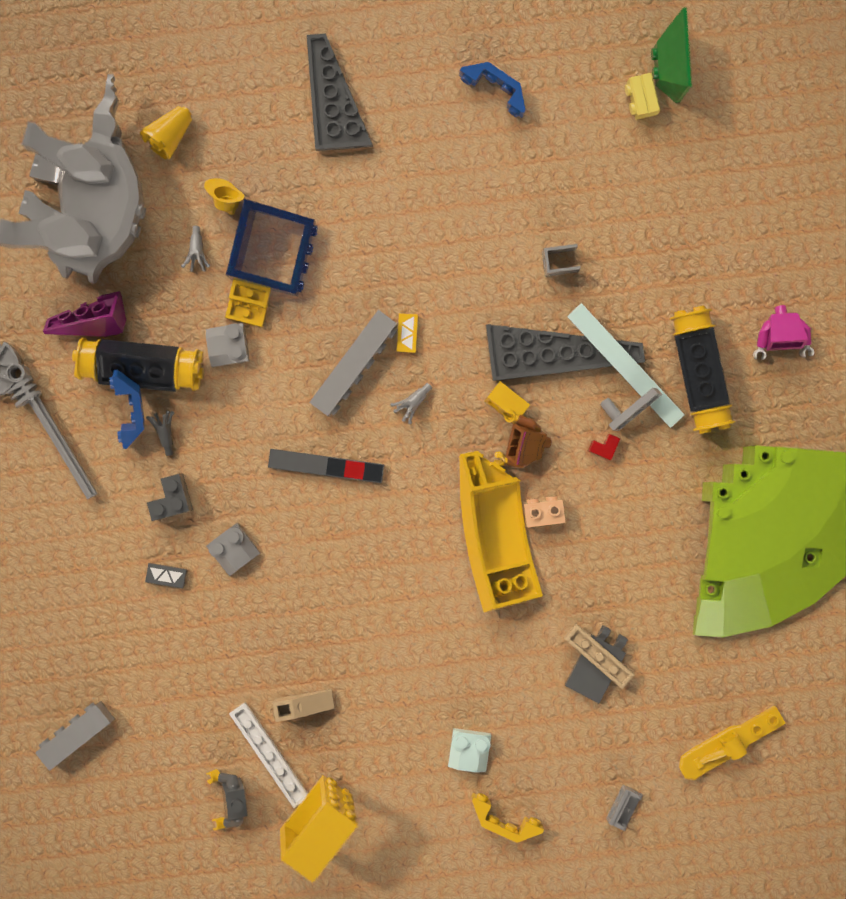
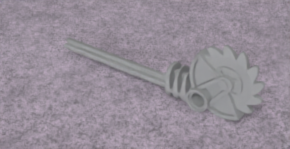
M3 342L2 346L0 344V396L13 393L14 395L11 400H18L15 403L16 408L28 403L31 405L87 500L94 497L97 492L41 401V391H35L37 385L32 384L33 378L30 369L22 365L21 358L16 349L9 343ZM20 368L22 374L19 378H16L15 372Z

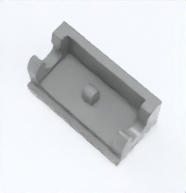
M623 784L606 817L608 823L626 831L627 824L639 800L642 798V793Z

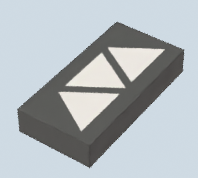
M148 563L145 582L183 589L187 569Z

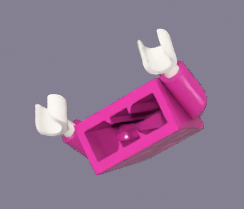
M785 305L775 307V314L770 315L759 331L758 349L753 352L754 359L757 358L758 352H762V360L766 358L764 348L767 351L800 349L799 354L804 358L806 357L805 352L808 350V355L813 356L814 349L810 347L812 344L811 328L800 319L799 314L787 313Z

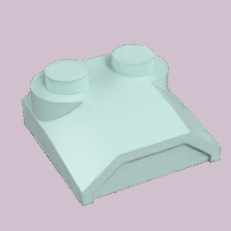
M453 728L448 767L476 773L486 772L491 746V733Z

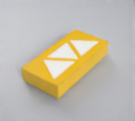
M399 313L397 352L416 353L418 314Z

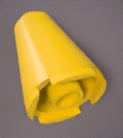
M178 106L143 128L139 134L145 143L147 141L150 143V149L165 160H169L192 121V114L186 107Z

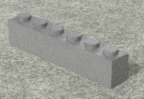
M378 310L309 403L328 417L331 414L334 416L341 407L338 405L341 400H346L352 393L350 388L353 384L357 385L363 378L361 373L364 369L367 368L369 370L375 362L373 357L376 353L381 354L386 347L384 343L388 337L392 339L398 331L396 329L397 323Z

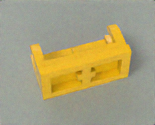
M501 381L484 400L502 416L507 418L512 417V414L506 412V409H512L515 415L520 416L530 406L529 403Z

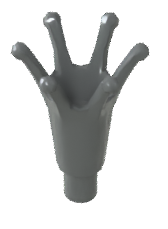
M168 410L163 415V423H161L157 413H154L156 420L154 417H146L157 431L166 456L173 455L171 421L174 411L170 412Z

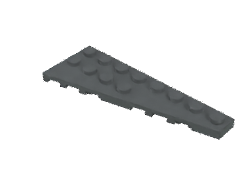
M486 325L492 381L612 367L608 360L585 336L509 326ZM616 340L636 363L645 362L643 343Z

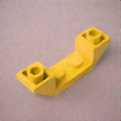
M472 793V802L481 827L516 843L543 833L544 828L541 821L534 817H530V819L524 817L519 830H517V827L511 823L504 824L499 822L500 819L493 815L487 816L491 807V802L488 800L489 797L482 793H478V795Z

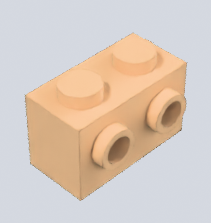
M557 496L546 497V501L541 502L538 501V498L528 499L527 503L523 504L526 527L565 523L563 500L558 499Z

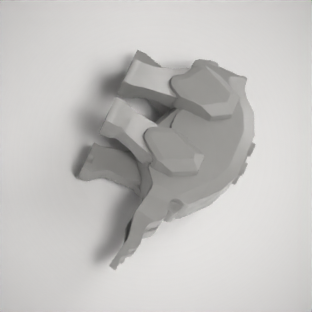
M113 74L107 75L104 97L93 113L92 137L85 144H72L49 137L36 123L28 121L22 145L25 146L27 151L35 153L29 176L35 181L58 185L61 212L44 204L33 192L25 190L19 214L31 220L11 222L0 219V246L48 250V256L56 264L63 278L67 279L72 271L87 275L89 283L93 284L97 282L103 268L121 258L134 242L135 237H139L141 226L138 225L140 219H144L146 214L142 183L129 155L125 151V144L120 139L122 135L121 128L115 120L119 100L115 94L117 89L114 86L115 77Z

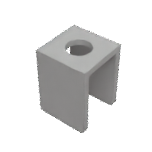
M572 244L544 248L542 259L545 277L579 272L580 266L550 270L548 254L575 251L578 245Z

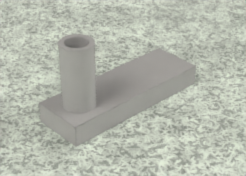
M652 388L623 413L618 410L610 398L602 401L600 405L612 419V422L609 424L612 430L620 431L663 394L659 389Z

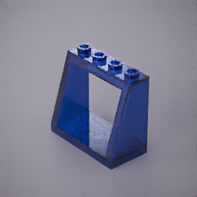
M244 199L226 276L232 281L234 279L298 297L299 292L302 293L304 288L303 274H307L309 267L307 258L308 255H312L313 251L312 237H316L318 231L315 220ZM256 212L305 225L290 284L242 271Z

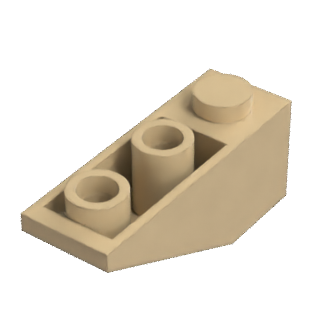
M332 689L275 698L273 701L275 721L291 720L335 709Z

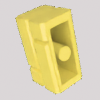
M652 73L629 78L627 85H625V92L631 99L629 104L631 115L635 116V120L658 115L660 106Z

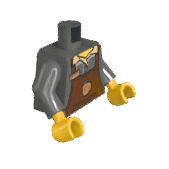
M217 769L206 773L211 777V779L207 780L209 784L216 781L221 782L226 817L212 819L217 824V827L213 828V830L242 825L244 817L247 816V806L241 778L233 774L220 773Z

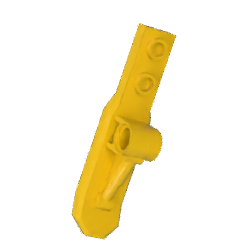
M772 706L745 723L730 726L688 750L680 757L679 769L685 779L695 781L729 759L737 760L747 754L746 749L751 743L786 723L777 707Z

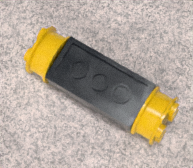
M705 305L693 308V312L687 313L685 310L674 312V316L669 318L674 323L675 333L673 336H675L690 412H692L690 415H693L696 427L693 431L699 430V434L711 432L713 427H718L719 430L731 428V424L736 423V420H732L730 407H732V404L727 405L730 404L714 330L716 326L712 324L710 317L712 308L706 309Z
M81 338L78 341L77 350H74L72 354V360L75 361L74 377L78 378V380L93 378L95 382L101 385H110V377H113L114 370H119L142 389L176 392L181 387L196 391L199 390L200 379H203L204 368L201 367L204 353L199 349H196L194 352L184 351L183 347L105 339H98L97 342L88 341L86 338Z

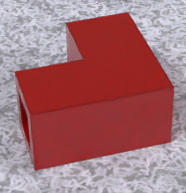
M608 434L604 444L592 440L588 452L611 461L621 438Z

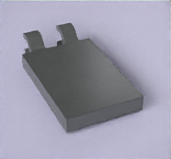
M602 625L598 635L594 636L591 634V637L622 662L626 652L622 651V648L626 645L628 639L619 634L614 645L605 642L611 630ZM580 654L565 682V686L599 704L612 680Z

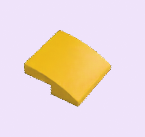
M233 279L225 318L263 328L271 288Z

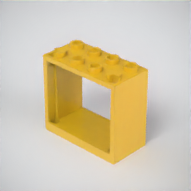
M324 775L321 776L305 799L280 828L281 861L312 883L358 827L353 795L349 793L348 789H341L337 786L338 783L333 778H327Z

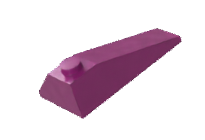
M117 291L96 297V302L89 305L86 302L80 304V307L73 312L66 310L48 318L43 333L101 337L123 333L126 315L121 292Z

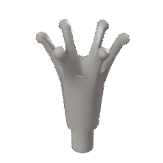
M193 226L189 252L181 267L184 268L191 260L190 271L193 272L195 260L198 259L202 271H205L203 261L206 267H210V264L206 261L203 253L200 227Z
M426 383L421 389L419 388L406 399L391 403L392 407L396 406L397 408L393 412L396 413L403 408H407L408 410L402 421L405 422L406 418H409L408 424H412V417L417 407L427 396L426 394L432 389L431 385Z

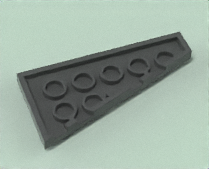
M326 33L307 35L315 150L373 147Z

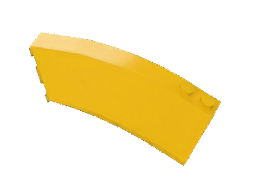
M479 451L459 455L460 501L470 565L482 609L485 613L543 597L526 534L520 492L521 480L510 476L505 472V469L495 462H490L484 458V455Z

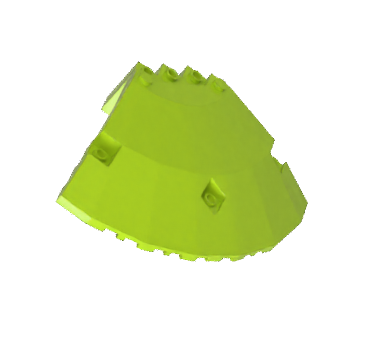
M747 446L743 447L742 464H723L722 483L703 482L702 501L710 502V515L704 575H701L693 635L727 637L772 627L815 604L846 576V452ZM809 554H812L813 559L811 561H808L807 556ZM709 586L714 587V591L712 593L708 592Z

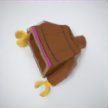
M508 408L506 412L511 413L512 417L507 418L504 416V419L507 422L516 421L517 423H513L505 457L502 452H496L495 457L501 459H495L494 462L499 466L507 463V466L524 468L533 461L540 460L544 448H550L552 442L550 437H547V434L542 431L541 426L533 419L522 415L517 416L512 409Z

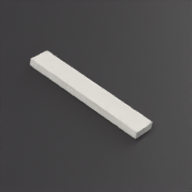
M246 702L231 711L229 715L292 807L296 808L305 799L308 792Z

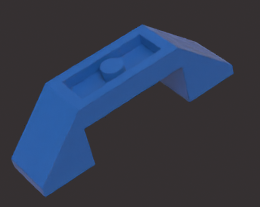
M490 62L461 67L459 76L465 84L475 86L484 74L489 82H496L504 92L512 93L513 95L508 101L506 108L509 109L508 112L514 117L519 116L523 118L526 109L521 83Z
M114 370L113 377H110V387L115 390V395L128 394L129 405H133L134 412H131L132 423L121 424V431H118V442H122L123 449H127L144 430L145 426L141 389L138 384L119 370Z

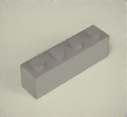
M101 701L96 705L94 702L84 709L86 713L81 717L77 714L69 721L71 725L66 729L64 726L53 733L56 737L51 741L47 738L38 745L40 749L35 753L49 771L115 719Z

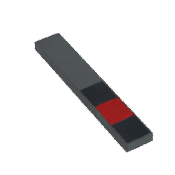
M270 449L268 468L382 483L384 464Z

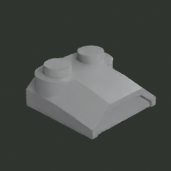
M244 323L206 329V342L211 367L250 361Z
M238 523L206 546L209 549V553L215 557L229 576L260 554Z

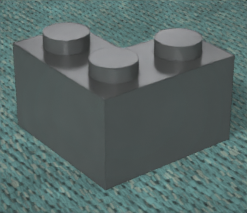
M183 473L161 478L165 498L147 502L152 521L193 510Z

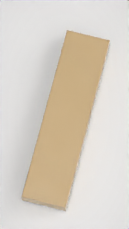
M575 624L564 637L569 644L621 689L635 676L633 672L579 625Z

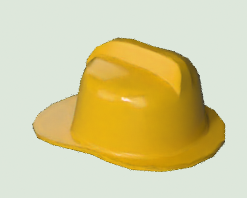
M212 178L204 183V189L213 197L214 206L220 211L234 215L240 201L245 198L244 194L224 179Z

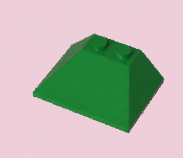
M687 7L681 9L651 49V60H654L655 66L652 68V76L655 79L656 86L675 103H680L692 87Z

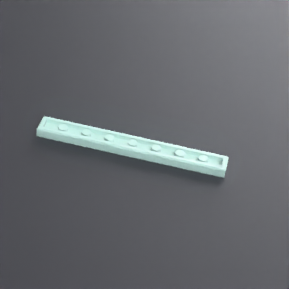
M582 303L567 316L641 397L652 388L659 389L663 395L649 406L670 428L685 415Z

